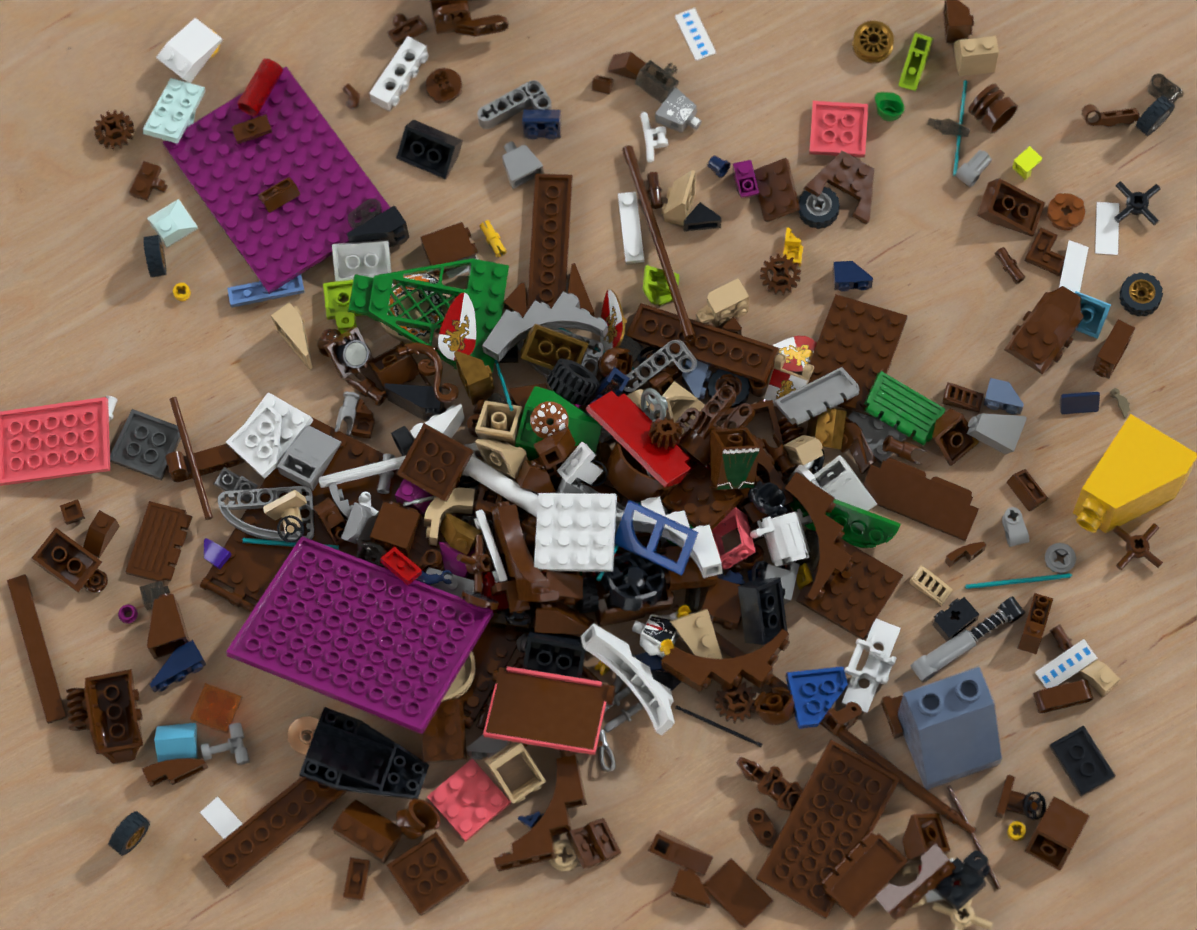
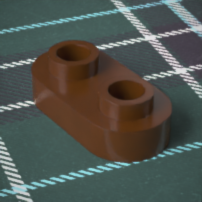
M760 808L751 810L748 814V824L756 839L764 847L774 845L777 839V832L767 813ZM760 815L761 820L756 821L754 816ZM768 832L771 834V837L765 838L763 834Z

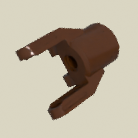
M430 0L436 34L455 31L456 34L477 37L502 32L509 27L507 18L501 15L471 20L468 1L473 0Z
M729 385L722 386L700 412L696 408H688L676 421L679 422L680 428H684L679 444L705 467L711 462L710 430L728 429L731 423H737L736 428H745L755 416L753 407L744 403L737 406L720 427L716 424L736 400V391ZM726 391L732 392L730 398L723 399V395ZM718 405V412L711 414V408ZM745 408H749V414L745 417H742V410ZM694 415L696 418L693 420L690 416Z

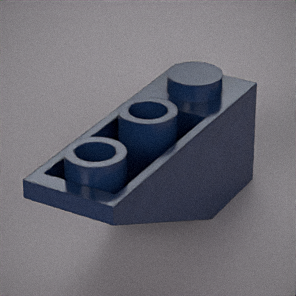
M191 640L174 650L149 684L154 693L157 691L162 692L171 683L180 682L186 678V675L192 672L197 673L203 669L206 663L194 641Z

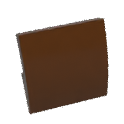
M604 818L589 822L586 826L571 830L566 834L583 870L621 854Z

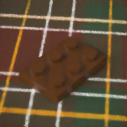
M787 158L754 170L759 191L758 198L765 222L773 221L800 210Z

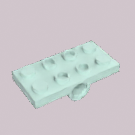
M170 78L143 128V134L179 143L185 129L194 122L195 111L205 94V87Z

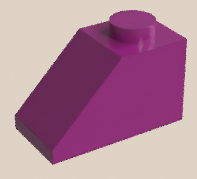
M406 479L402 481L395 494L397 503L400 502L403 505L405 502H412L413 500L432 496ZM433 500L410 504L406 507L416 509L418 513L425 516L426 510Z

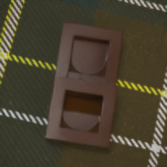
M977 542L960 547L946 555L945 562L951 567L964 556L970 562L985 551L986 544L985 542Z

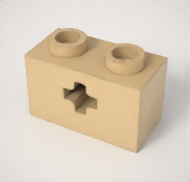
M802 435L783 445L789 453L788 457L792 463L805 465L823 456V446L820 440L815 437Z

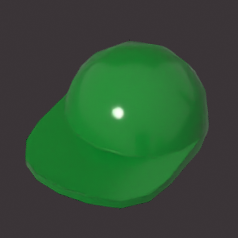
M891 92L876 93L875 103L878 115L883 120L889 122L901 118L904 113V104L901 97Z

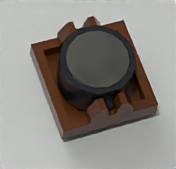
M353 326L324 346L337 372L343 379L352 373L361 372L360 369L367 368V363L374 359L356 326Z

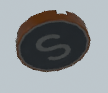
M462 591L461 599H465L470 604L481 608L490 606L491 610L494 611L499 606V602L490 597L472 591Z

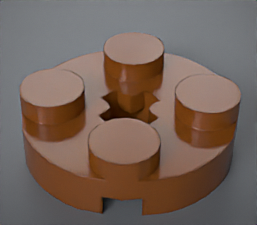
M1059 193L1055 195L1048 205V219H1050L1054 227L1060 230H1072L1084 220V201L1073 194ZM1067 208L1071 213L1064 215V212L1061 210Z

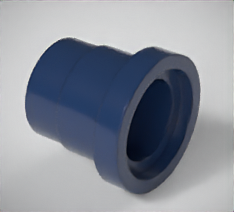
M714 155L708 161L707 166L715 172L716 176L722 178L729 171L731 163Z

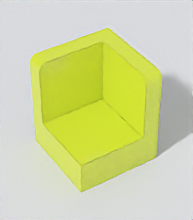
M1029 146L1014 160L1012 168L1026 180L1031 176L1032 169L1042 161V157Z

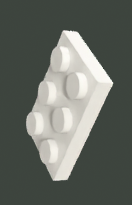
M388 240L332 244L335 282L353 280L355 274L374 278V275L392 273Z

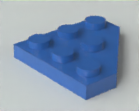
M844 666L787 672L786 681L788 689L791 691V696L793 695L794 713L798 729L818 727L827 711L832 708L846 689L848 682Z

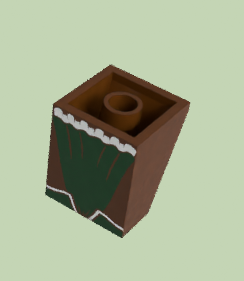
M748 428L710 430L711 480L717 490L725 491L728 489L754 487L760 447Z

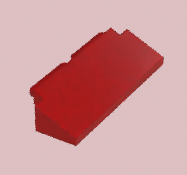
M610 391L589 404L585 409L664 488L681 483L691 469L686 464L690 457L677 444L674 449L668 446L667 450L662 446L658 448L657 444H652L651 438H649V430L653 421L625 394L618 397L613 391Z

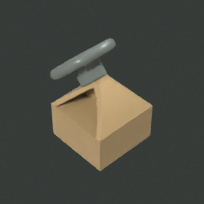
M675 381L663 396L652 388L645 389L641 395L642 411L653 422L656 421L655 417L657 416L661 420L664 417L667 420L673 418L675 423L688 408H696L700 412L705 406L704 403ZM694 415L690 416L693 420L696 418Z

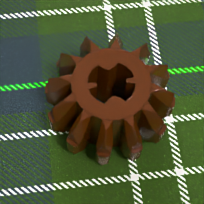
M666 417L663 420L657 418L655 422H652L649 438H651L652 444H657L658 448L662 446L667 450L669 446L674 449L676 444H679L681 441L682 428H680L679 422L674 423L673 418L671 420H667Z

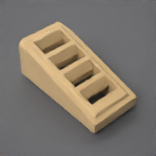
M922 565L910 580V585L940 605H943L953 591L951 587ZM922 575L925 576L921 582L918 581ZM928 580H931L928 587L924 586ZM935 584H937L938 587L934 592H932L931 589ZM943 588L945 591L938 597L937 594Z

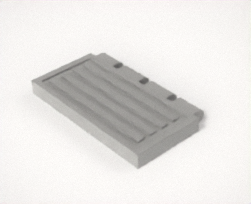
M841 367L775 400V403L792 425L795 423L800 425L809 420L810 415L815 417L827 411L826 407L831 409L843 403L844 398L849 400L859 395L860 389L855 380Z

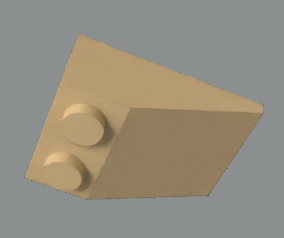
M691 170L674 181L672 187L668 188L666 198L669 199L667 204H663L661 212L664 215V222L684 227V220L690 214L696 194V171Z
M289 302L272 314L271 317L277 332L308 369L311 370L313 367L303 325L305 321L301 316L302 312L297 306L293 307Z

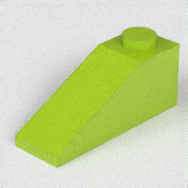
M914 33L898 86L913 91L917 90L931 50L933 37Z

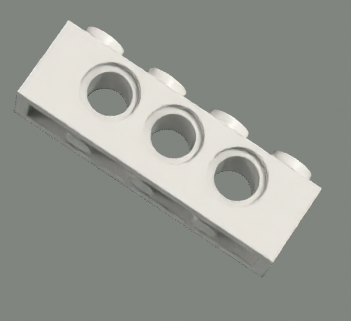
M409 36L406 38L370 91L371 102L388 111L398 104L400 95L408 89L410 80L416 77L420 65L424 64L428 58L426 45ZM408 59H414V60L411 61V62H407V61H406V60H408ZM398 73H404L402 76H397Z

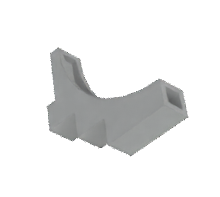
M563 291L552 309L544 302L534 301L523 318L516 311L506 310L482 347L485 354L500 362L511 348L526 338L534 324L549 329L577 328L595 333L601 337H605L608 333V325L602 318H595L586 309H580V302L577 296Z

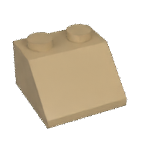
M477 439L475 441L485 463L509 477L516 479L525 459L528 460L526 451L521 447L517 448L507 442L498 440Z

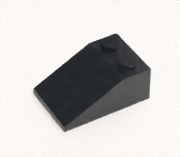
M395 205L347 233L349 243L388 240L389 247L401 245L410 238L407 223Z
M385 383L388 401L418 418L429 421L433 415L444 413L445 403L436 398L434 386ZM439 387L440 393L443 394L442 387Z

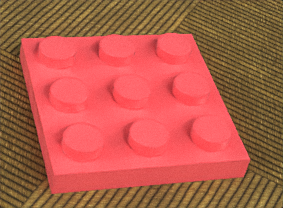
M813 101L809 154L837 156L841 151H844L853 157L865 158L868 104Z
M473 758L427 796L428 800L465 842L511 804L510 800Z

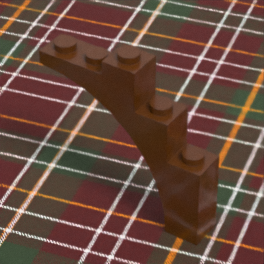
M795 472L785 490L796 498L808 512L819 539V568L814 584L807 595V598L814 602L816 599L820 600L825 593L823 588L826 583L831 584L836 574L834 571L836 570L841 574L844 570L848 572L854 562L851 561L852 555L834 544L835 542L839 543L845 534L842 532L844 527L825 515L827 512L830 514L836 506L834 503L835 497Z
M782 629L773 640L762 648L747 655L734 658H704L687 653L674 646L673 649H670V654L662 658L661 668L699 693L703 688L707 689L712 679L729 691L734 686L738 687L743 678L762 689L765 684L769 685L774 677L772 675V666L778 660L779 656L777 655L780 651H785L790 643L789 633Z

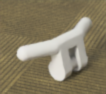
M642 112L641 121L645 135L647 161L651 163L654 161V149L668 146V139L665 138L667 132L664 126L651 129L648 114ZM653 137H658V140L653 141Z

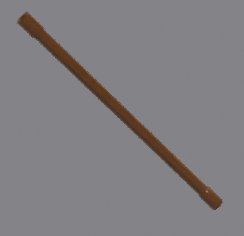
M625 146L622 151L629 166L678 314L684 339L692 340L695 338V333L684 306L637 164L633 146Z

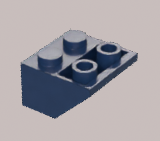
M561 110L523 111L524 138L532 140L538 138L551 140L561 138Z

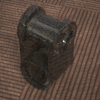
M1162 74L1153 75L1147 87L1149 94L1156 99L1164 95L1173 104L1178 98L1184 96L1183 90ZM1154 83H1158L1161 87L1155 86Z

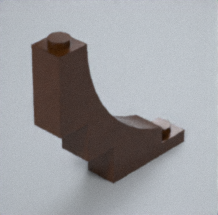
M509 501L498 502V506L491 507L498 553L505 554L508 577H515L518 600L544 602L559 599L558 591H551L549 580L537 567H534V561L529 553L520 526L517 505L509 504Z
M575 754L568 757L561 756V758L556 759L557 781L549 807L529 832L511 843L512 854L503 853L499 857L494 858L495 866L499 872L557 858L553 836L572 830L568 809L587 805L579 761Z

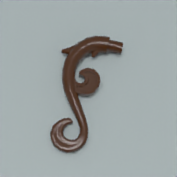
M413 342L405 344L404 347L396 350L398 356L405 354H424L428 356L431 360H420L418 371L424 376L435 374L434 393L436 398L444 403H451L458 398V388L451 383H444L442 385L443 389L450 391L449 394L444 395L439 391L443 365L440 356L435 351L438 347Z

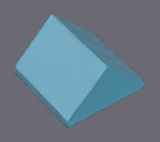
M1075 291V294L1081 297L1080 308L1084 316L1076 331L1098 339L1111 304Z
M196 723L157 726L154 742L158 762L180 758L198 759Z

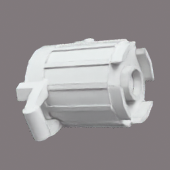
M797 509L798 512H790L772 519L771 516L763 518V522L757 521L759 528L750 533L752 538H757L761 535L765 536L772 563L776 567L810 557V550L802 525H807L812 520L809 515L803 517L801 509Z

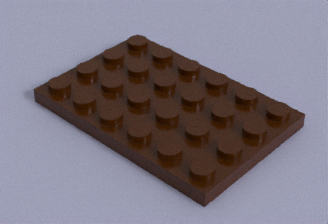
M835 294L809 363L814 366L809 383L842 367L859 385L860 391L859 395L849 400L844 398V402L837 406L872 417V415L865 412L866 405H864V402L877 374L880 371L888 373L908 315Z

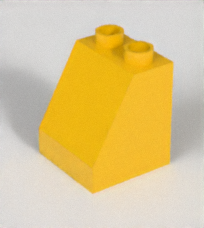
M1130 414L1082 487L1073 514L1078 516L1076 522L1089 532L1095 533L1100 529L1104 533H1108L1117 525L1120 527L1175 499L1188 479L1197 459V453Z

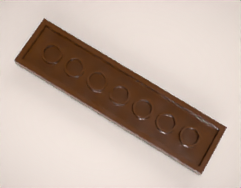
M535 174L527 311L534 301L544 302L552 309L562 292L566 293L572 175Z
M640 303L626 334L627 339L657 349L662 348L672 340H681L697 361L764 384L766 383L775 363V358L779 354V347L692 319L689 320L691 321L695 338L685 340L677 314ZM677 343L672 345V352L675 354L680 352V346Z
M300 777L202 857L226 887L229 888L347 791L336 790Z

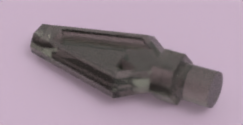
M949 118L944 120L928 119L927 125L939 129L943 135L969 136V128Z

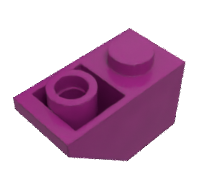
M747 160L733 163V176L740 198L759 195L752 161Z

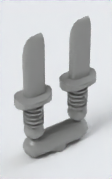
M626 687L615 694L613 705L606 704L605 711L615 704L619 706V701L629 695L631 689ZM636 703L635 706L633 705L627 711L623 708L621 710L622 714L605 725L604 730L606 733L626 720L630 722L632 720L630 716H633V714L643 708L642 703Z

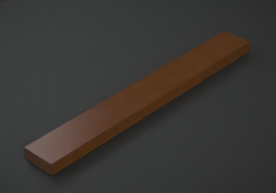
M24 574L7 580L47 723L65 719L67 715L28 578Z

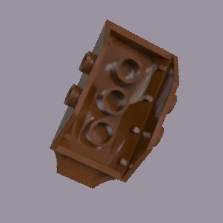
M1064 286L1052 292H1045L1032 312L1028 311L1023 318L1024 323L1015 328L1012 333L1014 336L1004 350L1039 373L1043 374L1054 361L1056 363L1059 362L1063 355L1062 350L1065 347L1069 348L1074 340L1072 336L1084 317L1080 308L1081 297Z
M132 669L85 678V699L82 700L84 711L88 713V718L85 719L87 730L91 732L96 754L104 755L112 764L135 760L139 748L143 746L140 720H143L141 708L137 706V701H140L138 689L134 687Z

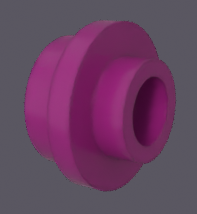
M124 605L119 609L118 617L121 622L130 624L137 619L138 611L133 605ZM127 612L132 613L130 617H125Z

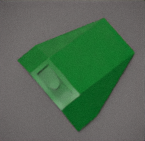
M534 386L524 407L515 447L523 448L527 453L526 456L529 461L539 458L533 444L543 440V438L537 436L532 430L530 417L534 408L540 403L552 401L562 405L568 414V428L576 443L574 446L583 442L596 455L603 427L594 418L556 392ZM548 418L546 420V423L548 425H551L554 420L552 418Z

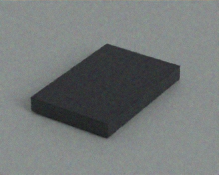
M1084 725L1049 745L1080 796L1115 778L1114 772Z

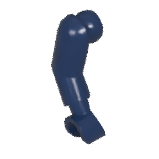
M449 570L443 571L441 575H438V573L429 575L422 571V574L415 580L427 585L437 584L441 581L445 584H451L452 581L445 579L444 576H453V574Z

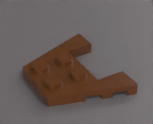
M841 151L804 187V190L819 197L826 182L859 200L852 217L867 224L870 221L874 168Z

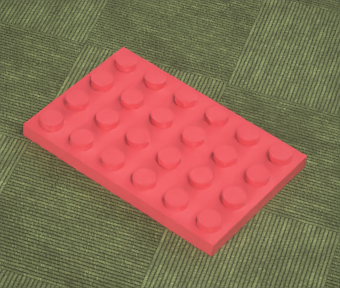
M106 397L0 412V486L110 471L109 409Z

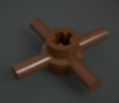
M1153 523L1143 536L1134 535L1132 537L1118 525L1113 529V532L1126 542L1127 553L1116 564L1120 570H1123L1133 557H1145L1157 568L1162 565L1163 562L1149 551L1150 545L1148 542L1158 531V525Z
M476 535L475 553L471 557L461 553L457 555V561L465 563L467 571L470 574H474V593L477 594L482 593V575L487 571H495L489 555L483 554V535Z

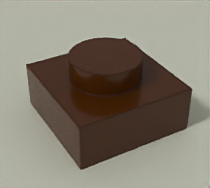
M78 499L60 505L67 525L85 519Z

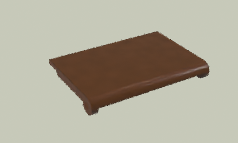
M732 858L703 883L704 888L744 929L774 901Z

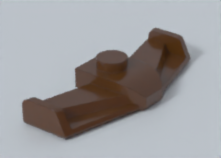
M846 417L840 451L845 453L849 449L860 469V473L864 474L871 464L873 465L876 462V459L862 433V429L856 422Z

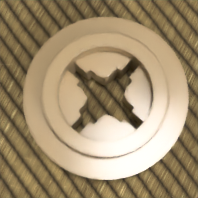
M569 840L555 842L556 855L563 854L564 848H566L567 854L573 857H568L564 864L562 858L557 856V858L549 860L550 864L556 870L563 872L573 870L578 865L579 860Z

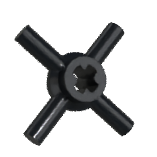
M1121 181L1116 184L1119 191L1127 198L1126 208L1114 217L1117 223L1121 222L1129 214H1143L1154 226L1159 222L1148 209V199L1161 190L1158 184H1155L1145 193H1132Z

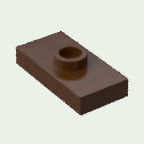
M266 114L231 126L237 144L272 133Z

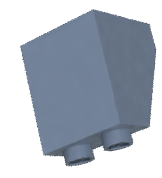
M980 667L903 694L897 717L925 789L929 790L1000 764L1002 755L995 703Z

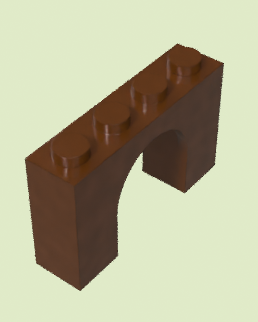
M754 434L752 436L760 447L757 467L766 473L769 482L774 483L784 492L786 496L784 507L787 508L794 502V497L785 490L784 476L774 468L775 462L770 454L767 455L764 451L765 445L762 439H757ZM753 502L745 505L743 508L752 526L758 524L757 521L760 520L762 522L763 518L768 517L767 514L758 511Z

